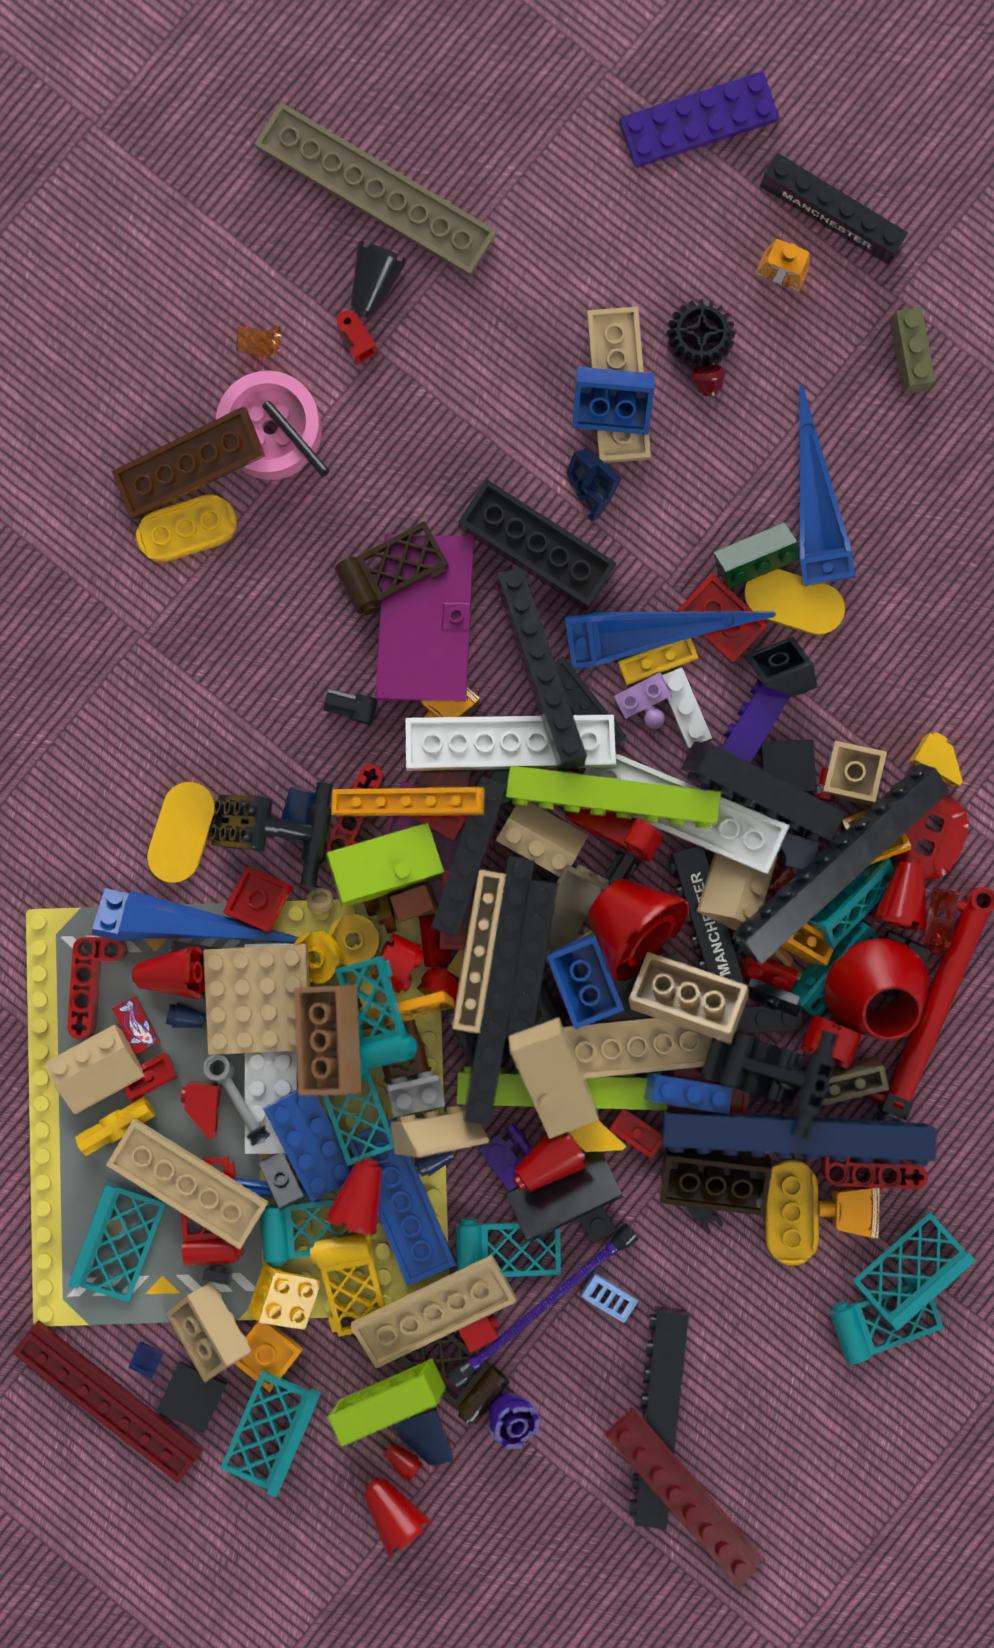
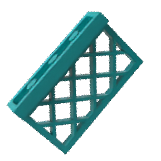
M107 1180L68 1286L77 1289L82 1287L129 1302L166 1203L160 1199L118 1186L117 1183ZM119 1193L129 1196L134 1206L120 1212L116 1204ZM136 1199L141 1200L142 1202L137 1204ZM148 1203L159 1206L156 1215L145 1220L140 1207ZM113 1209H115L117 1214L111 1216ZM136 1210L142 1222L128 1228L123 1215ZM119 1218L125 1231L111 1237L107 1225L109 1222ZM153 1222L151 1229H149L147 1224ZM144 1226L148 1234L147 1240L136 1245L130 1232ZM104 1233H105L107 1239L104 1240V1241H102V1238H103ZM127 1234L132 1247L119 1253L113 1241ZM110 1243L115 1256L101 1261L97 1253L98 1249ZM144 1246L142 1253L140 1254L138 1249ZM135 1251L139 1259L138 1264L126 1269L121 1257ZM95 1258H96L98 1264L92 1266V1265H93V1262H94V1260H95ZM117 1259L123 1272L109 1278L104 1265ZM100 1268L106 1280L99 1284L88 1282L89 1273ZM135 1271L131 1280L129 1273ZM126 1276L129 1283L127 1293L116 1291L112 1282Z
M929 1212L857 1275L852 1282L883 1316L892 1330L898 1331L976 1260L959 1245L934 1215ZM927 1221H930L937 1228L936 1239L921 1238L922 1226ZM918 1230V1237H910ZM940 1233L946 1240H940ZM906 1240L917 1241V1256L902 1255V1244ZM921 1241L936 1243V1258L921 1257ZM940 1243L951 1244L958 1253L952 1259H940ZM898 1248V1255H897V1254H891L893 1251H895V1250ZM887 1257L898 1258V1274L883 1272V1260ZM902 1258L917 1260L916 1275L901 1274ZM921 1260L936 1262L935 1274L933 1276H920ZM940 1262H946V1264L942 1268H940ZM879 1265V1272L872 1271ZM867 1274L879 1275L878 1291L867 1290L860 1281ZM882 1276L897 1277V1293L882 1291ZM901 1277L916 1279V1291L912 1294L901 1293ZM920 1279L927 1280L920 1286ZM872 1294H878V1301ZM882 1295L897 1296V1306L890 1314L881 1306ZM901 1297H908L901 1303Z
M262 1370L220 1469L268 1490L267 1494L277 1497L321 1392L313 1388L309 1391ZM267 1380L273 1383L277 1393L265 1397L261 1388L263 1381ZM291 1392L302 1396L300 1403L290 1408L284 1395ZM257 1395H259L260 1399L255 1401ZM280 1397L284 1410L271 1414L267 1401ZM262 1404L267 1417L254 1421L251 1409ZM296 1411L294 1417H292L291 1412ZM287 1415L290 1427L279 1432L274 1419ZM248 1418L250 1423L245 1425ZM269 1421L274 1434L261 1438L257 1425ZM252 1428L257 1440L244 1445L240 1434L242 1431ZM286 1435L284 1441H282L281 1436ZM276 1438L280 1450L268 1456L264 1443ZM237 1442H238L239 1447L236 1448V1449H234L235 1446H236V1444H237ZM259 1445L264 1458L251 1462L247 1449ZM242 1452L246 1465L237 1467L228 1462L231 1455ZM275 1459V1462H274V1464H273V1466H272V1463H271L270 1460ZM266 1462L270 1472L267 1480L257 1476L253 1467Z

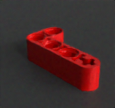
M373 764L364 766L360 770L352 789H364L359 787L361 784L367 785L369 779L366 777L367 772L372 773L373 770L376 771L375 774L378 780H372L369 788L380 789L384 781L382 770ZM350 816L339 817L327 842V851H333V844L337 840H343L346 847L357 844L356 840L367 816H352L357 820V825L355 829L350 831L346 830L343 825L344 820Z
M581 808L579 813L567 811L565 818L576 826L650 862L663 840L653 825L639 818L636 821L616 818V813L606 812L605 816L592 815L589 809Z
M81 937L74 942L67 1022L68 1033L71 1037L83 1039L93 1035L97 1027L101 961L113 962L123 959L127 954V945L123 940L105 937ZM86 941L90 942L93 948L92 953L88 956L82 951V945ZM111 943L117 944L119 952L115 957L110 956L108 953V946ZM84 967L88 968L91 972V977L87 982L83 981L80 977V972ZM82 993L86 994L89 998V1004L86 1008L80 1006L78 1001ZM88 1012L86 1016L77 1015V1013ZM77 1024L87 1025V1029L82 1031V1029L77 1028Z
M827 1156L821 1157V1174L825 1180L834 1186L920 1189L928 1181V1174L923 1167L907 1161H901V1164H890L880 1160L859 1162L850 1159L849 1156H846V1161L830 1160V1157ZM834 1166H839L841 1170L840 1175L834 1179L830 1178V1169ZM865 1167L867 1171L866 1176L860 1180L856 1179L855 1173L857 1169ZM886 1168H891L893 1172L892 1177L884 1181L882 1179V1172ZM916 1171L918 1173V1176L913 1177V1180L901 1175V1172L913 1174Z

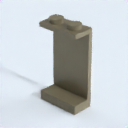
M566 864L557 882L559 886L547 954L576 939L600 890H605L609 887V880L595 874L594 878L591 877L592 871L579 864L576 869Z

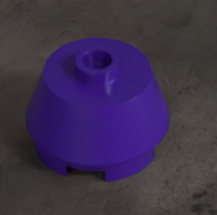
M506 1393L499 1396L493 1402L489 1410V1432L496 1442L502 1444L507 1449H518L524 1446L523 1442L528 1440L532 1434L534 1436L537 1435L540 1428L539 1413L537 1407L531 1401L515 1393Z

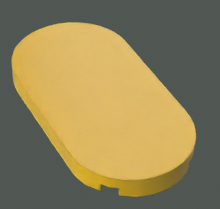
M212 494L203 495L145 515L139 527H137L136 542L139 549L151 560L157 562L172 561L227 542L236 529V514L230 503L223 498Z
M776 569L748 581L744 588L745 603L752 611L776 612L774 617L764 620L808 634L823 635L831 632L839 626L845 614L844 600L834 587L825 583L804 586L802 576L781 569Z
M183 782L174 786L164 799L148 849L147 860L152 873L165 882H181L191 877L198 869L215 816V801L206 787L194 782Z
M785 1159L772 1166L765 1210V1242L774 1258L785 1265L791 1266L805 1263L812 1254L814 1255L818 1247V1181L813 1171L805 1163L795 1159Z

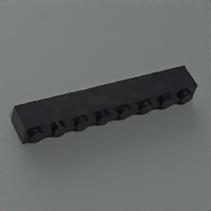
M523 567L498 574L497 587L559 772L584 766L587 755Z
M655 1306L654 1314L650 1313L649 1330H652V1340H647L646 1356L650 1358L649 1367L644 1366L643 1383H647L646 1393H641L640 1409L644 1410L643 1419L674 1454L689 1315L685 1309ZM633 1472L632 1489H635V1499H630L629 1516H633L634 1525L666 1529L669 1508L638 1473Z

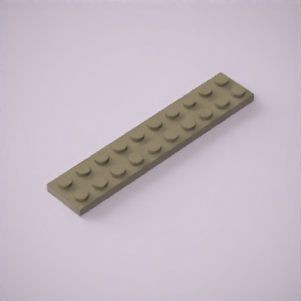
M280 102L254 144L255 148L469 277L472 276L497 235L495 229Z

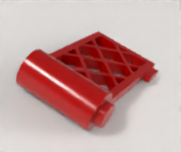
M229 1156L200 1158L209 1165L223 1163L224 1174L230 1178L236 1177L235 1161L230 1162ZM181 1213L183 1235L182 1260L185 1266L238 1262L239 1257L243 1256L244 1246L238 1249L211 1231L205 1232L207 1229L205 1227L201 1232L190 1233L189 1221L191 1218Z

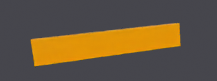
M483 787L333 789L331 815L334 817L484 815L485 789Z

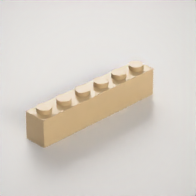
M478 870L452 1021L453 1029L480 1032L506 874Z

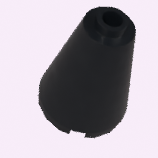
M359 241L351 306L355 308L354 313L368 318L369 314L375 315L404 269L407 259L403 257L399 261L396 259L398 254L371 243L369 248L363 247L364 241Z

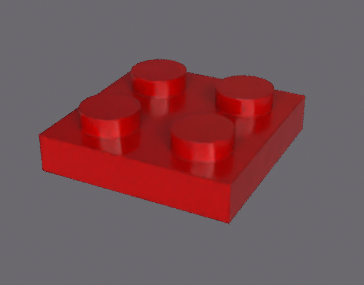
M245 866L223 913L270 934L293 887L288 883Z

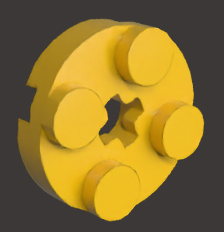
M360 914L345 915L337 919L328 932L336 940L344 954V965L372 959L380 945V935L375 924L369 918ZM355 933H358V939L361 941L360 945L355 944L353 947H350V941L346 939L347 936H353Z
M323 930L306 933L295 941L294 945L308 944L310 983H325L337 975L335 969L341 967L345 958L338 943L332 936ZM314 951L319 953L321 962H314Z

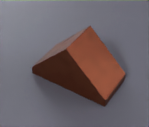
M429 884L390 897L399 923L437 908Z

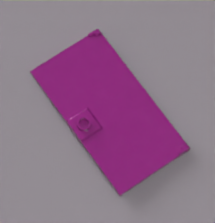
M385 535L384 542L397 535ZM414 536L412 543L424 546L427 536ZM433 536L449 565L445 568L446 573L435 579L429 576L381 602L375 700L466 701L474 536ZM396 544L391 547L389 555L402 558L405 546ZM410 548L406 560L419 563L422 551ZM427 552L423 564L432 567L441 561L437 555ZM387 560L383 572L396 575L400 563ZM404 564L400 577L408 579L413 577L417 568ZM382 577V593L392 588L393 579Z

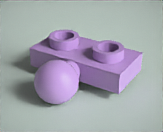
M658 673L614 697L625 719L645 710L644 721L647 727L658 729L664 724L665 716L662 711L655 709L654 705L671 697L672 694L662 674Z

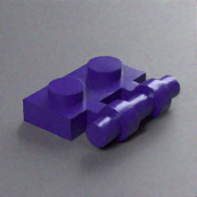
M514 1123L505 1128L511 1136L506 1141L498 1133L489 1140V1143H485L478 1148L509 1191L516 1187L512 1180V1177L515 1176L513 1170L532 1149V1146L525 1138L526 1134L522 1129L519 1130ZM515 1144L525 1154L521 1159L511 1149Z

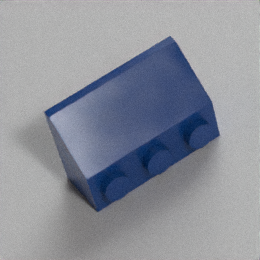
M577 367L572 428L648 435L655 389V373Z
M589 934L569 942L546 955L575 1030L624 1011L595 935Z

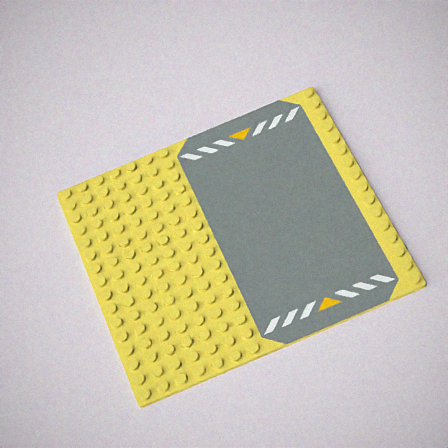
M339 899L333 900L332 908L322 914L310 911L307 900L286 901L272 929L297 937L323 930L328 934L330 927L337 919L345 915L360 914L369 918L379 931L380 945L373 958L379 957L386 941L391 943L393 941L390 938L391 933L387 934L384 924L379 925L377 915L368 916L363 902L341 908ZM227 903L181 904L232 918L223 913ZM99 907L29 909L26 912L34 1325L37 1321H40L45 1326L171 1323L166 1312L190 1293L209 1284L210 1281L202 1280L204 1269H211L212 1264L191 1266L183 1264L181 1213L166 1203L129 1302L82 1287L77 1289L68 1286L106 1181L109 1180L117 1183L118 1186L154 1198L157 1197L106 1166L122 1138L112 1144L111 1142L88 1156H85L76 1144L75 1137L78 1134L99 1123V1120L114 1111L122 1110L135 1101L131 1102L128 1099L123 1088L87 1109L74 1114L55 1088L45 1062L113 1025L122 1029L112 1008L137 996L161 1041L135 1054L140 1066L163 1053H167L178 1075V1078L144 1095L151 1103L155 1116L143 1124L199 1159L229 1156L230 1162L235 1161V1178L266 1181L258 1162L274 1154H245V1122L223 1085L221 1086L218 1132L214 1139L206 1137L185 1112V1103H181V1091L183 1087H186V1083L190 1081L216 1083L205 1075L203 1069L206 1059L211 1056L208 1055L207 1015L205 1014L203 1028H172V1025L166 1024L170 1004L176 1005L178 1002L206 1013V999H191L140 989L133 983L131 974L138 962L171 953L173 941L222 949L244 948V944L283 943L202 938L123 940L127 945V954L123 959L113 962L101 961L96 1030L93 1035L87 1038L75 1039L70 1036L67 1029L72 948L74 942L81 937H100L92 935V927ZM437 908L421 915L436 913ZM394 911L397 931L393 933L420 945V950L423 951L419 916L421 915L399 923ZM355 933L353 936H347L346 939L350 941V947H353L355 944L360 945L361 941L358 939V933ZM86 941L82 945V951L88 956L92 953L93 948L91 943ZM111 943L108 946V953L110 956L115 957L119 952L117 944ZM314 951V962H321L319 953ZM424 958L418 968L413 967L410 973L413 979L407 992L402 990L400 993L394 992L397 1002L424 996L417 989L422 982L421 977L423 974L431 969L424 967ZM375 964L370 965L366 973L370 977L371 974L377 975V968L374 967ZM86 967L80 972V977L83 981L87 982L91 977V972ZM352 971L345 972L348 982L355 985L359 976ZM336 975L325 983L311 982L310 987L340 986ZM363 980L359 990L370 996L374 986ZM378 989L374 1000L385 1006L387 998L385 993ZM82 993L78 1001L80 1006L86 1008L89 1004V998L86 994ZM360 998L363 1006L358 1009L363 1011L367 1002ZM441 1011L403 1020L405 1022L415 1019L420 1041L426 1044L424 1048L428 1064L431 1066L433 1074L440 1076L444 1095ZM88 1012L77 1013V1015L86 1016ZM78 1023L77 1028L84 1031L87 1029V1025ZM394 1023L383 1025L384 1027L390 1026V1030L396 1029ZM374 1028L363 1030L364 1036H371ZM245 1053L220 1054L234 1064L235 1073L232 1081L245 1101ZM415 1059L401 1061L394 1066H403L404 1069H408V1065L415 1061ZM218 1063L214 1067L215 1075H220L224 1072V1063ZM382 1066L372 1068L370 1072L387 1119L395 1118L387 1089L388 1084H385L383 1081L385 1077ZM410 1075L407 1076L408 1081L414 1080V1077H411ZM367 1079L361 1081V1092L353 1094L364 1099L367 1098L370 1092ZM347 1094L329 1095L332 1105L342 1108ZM317 1095V1097H318V1099H319V1101H320V1103H321V1105H322V1107H323V1109H324V1111H325V1113H326V1115H327V1117H328V1119H329V1121H330V1123H331V1125H332V1127H333V1124H332V1121H331V1119H330V1116H329L327 1107H326V1105H325L323 1096H322V1095ZM372 1095L369 1101L375 1103ZM351 1096L345 1111L359 1116L365 1102ZM368 1104L362 1119L375 1124L379 1117L378 1109ZM444 1106L429 1110H439V1113H443ZM334 1109L336 1117H338L340 1112ZM424 1111L410 1114H415L416 1117H422L424 1116ZM343 1113L339 1121L340 1128L351 1133L356 1119ZM396 1116L397 1121H400V1116ZM360 1121L354 1134L369 1129L371 1126ZM343 1134L345 1142H347L348 1136ZM349 1145L348 1150L352 1159L354 1155ZM284 1154L297 1184L301 1185L287 1155ZM223 1163L211 1165L224 1174ZM445 1165L431 1176L425 1175L421 1179L448 1243ZM342 1186L315 1201L335 1199ZM119 1193L116 1204L120 1212L134 1206L129 1196ZM260 1196L269 1202L268 1205L277 1204L275 1198ZM306 1196L305 1200L299 1201L297 1203L310 1202L308 1196ZM136 1199L137 1204L142 1202L141 1200ZM148 1203L140 1207L145 1220L155 1216L159 1206ZM329 1206L321 1207L315 1214L326 1224L328 1222L325 1218L330 1209ZM317 1207L308 1209L313 1212ZM303 1209L291 1210L292 1221L300 1227L310 1216ZM136 1210L124 1215L128 1221V1228L142 1222ZM378 1217L376 1234L369 1235L385 1306L449 1276L448 1268L407 1286ZM260 1218L244 1243L243 1256L239 1257L238 1262L213 1264L227 1267V1273L233 1274L230 1285L212 1283L220 1291L222 1300L228 1311L233 1314L235 1321L256 1320L248 1311V1307L264 1263ZM312 1218L304 1230L316 1238L324 1226ZM192 1219L189 1221L190 1233L201 1232L204 1228ZM153 1222L147 1224L149 1229H151ZM340 1223L339 1226L330 1225L340 1235L347 1229V1227ZM144 1226L130 1232L136 1245L147 1240L148 1234ZM293 1226V1234L295 1235L298 1230ZM327 1229L318 1241L336 1238V1236ZM349 1231L347 1235L357 1234V1232ZM300 1233L294 1241L295 1251L307 1250L312 1241ZM127 1234L121 1239L113 1241L119 1253L132 1247ZM110 1243L99 1247L97 1252L101 1261L115 1256ZM144 1246L138 1249L140 1254L142 1253ZM135 1251L121 1257L126 1269L136 1266L139 1261ZM311 1256L291 1258L285 1260V1265L278 1266L282 1272L319 1278L321 1285L309 1318H329V1316H333L321 1270L317 1263H312ZM95 1258V1260H94L92 1266L98 1264L96 1258ZM117 1259L104 1265L109 1278L123 1272ZM368 1264L357 1266L353 1272L365 1278L370 1270ZM100 1268L90 1272L87 1278L88 1282L99 1284L106 1280ZM338 1270L328 1272L329 1277L338 1283L345 1276L344 1273ZM135 1271L129 1273L131 1280ZM126 1276L112 1282L116 1291L127 1293L129 1283ZM349 1277L343 1286L355 1292L361 1283ZM365 1286L359 1295L371 1301L375 1296V1291ZM341 1291L335 1297L336 1301L343 1305H346L351 1298ZM355 1300L350 1309L362 1314L367 1306Z

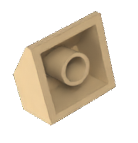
M835 741L823 792L850 802L872 806L876 801L887 752Z

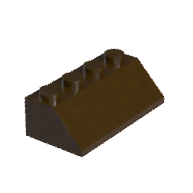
M665 1147L661 1171L660 1203L764 1216L772 1174L770 1155L765 1154L763 1157L750 1156L747 1151H738V1155H725L719 1149H711L710 1154L696 1153L694 1148H684V1152H671Z

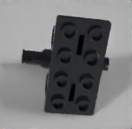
M316 783L314 805L309 807L307 823L280 819L277 815L271 814L273 799L265 798L264 796L219 795V799L216 800L214 806V813L216 814L215 823L210 830L211 845L265 852L267 838H274L276 836L304 841L301 854L304 866L300 885L317 887L319 866L325 860L326 845L330 834L329 826L332 815L329 805L333 784Z
M822 1030L817 1052L811 1055L806 1072L802 1071L805 1057L797 1052L773 1046L738 1032L734 1033L731 1044L712 1038L701 1076L787 1106L792 1104L796 1089L801 1090L796 1104V1110L799 1112L791 1134L808 1140L814 1116L817 1117L820 1113L825 1094H827L830 1087L829 1080L835 1063L832 1055L839 1035Z

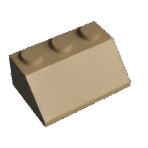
M528 802L527 806L516 805L496 842L525 859L535 860L534 864L560 878L566 864L572 866L588 835L533 803Z
M714 853L696 912L736 931L741 923L753 916L759 907L764 904L777 857L769 874L766 875Z
M116 1025L103 1030L45 1062L55 1088L74 1114L87 1109L145 1077L124 1031Z
M462 1105L447 1107V1112L439 1113V1110L424 1111V1116L416 1117L415 1114L400 1116V1121L391 1122L394 1153L398 1155L421 1157L489 1143L480 1123L464 1121Z
M212 1282L190 1293L166 1312L168 1319L204 1383L251 1352L246 1337L240 1332L233 1314L228 1311L220 1291L215 1288Z

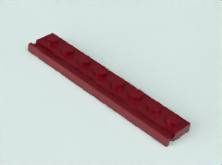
M40 1321L35 1323L13 1352L16 1357L176 1483H179L203 1451L192 1440Z
M631 1407L630 1411L625 1416L623 1415L604 1435L732 1582L740 1588L757 1570L756 1567L766 1560L640 1414Z

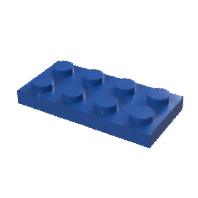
M297 1089L263 1108L311 1203L344 1184L353 1166L352 1164L347 1166L335 1130L317 1095L299 1096Z

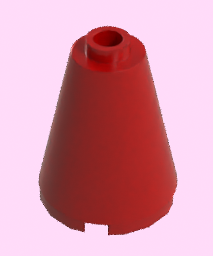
M904 858V862L897 863L874 914L873 921L881 924L882 919L883 921H888L887 926L917 931L919 926L921 931L926 930L924 866L919 865L920 860Z
M190 946L138 962L132 970V981L140 989L191 999L201 998L202 995L200 993L205 991L204 963L201 955H204V951L199 946Z
M546 1132L513 1170L515 1176L512 1177V1180L520 1191L525 1189L527 1192H530L582 1170L587 1166V1163L582 1162L585 1156L570 1133L566 1136L560 1134L549 1138Z
M363 1157L362 1161H356L327 1212L325 1218L327 1222L335 1226H339L340 1223L347 1227L346 1230L361 1234H376L382 1168L377 1166L379 1161Z
M376 1477L365 1486L367 1492L363 1495L389 1558L394 1555L391 1551L393 1548L397 1547L400 1551L424 1531L421 1527L424 1523L428 1527L433 1524L423 1512L386 1478L380 1481Z

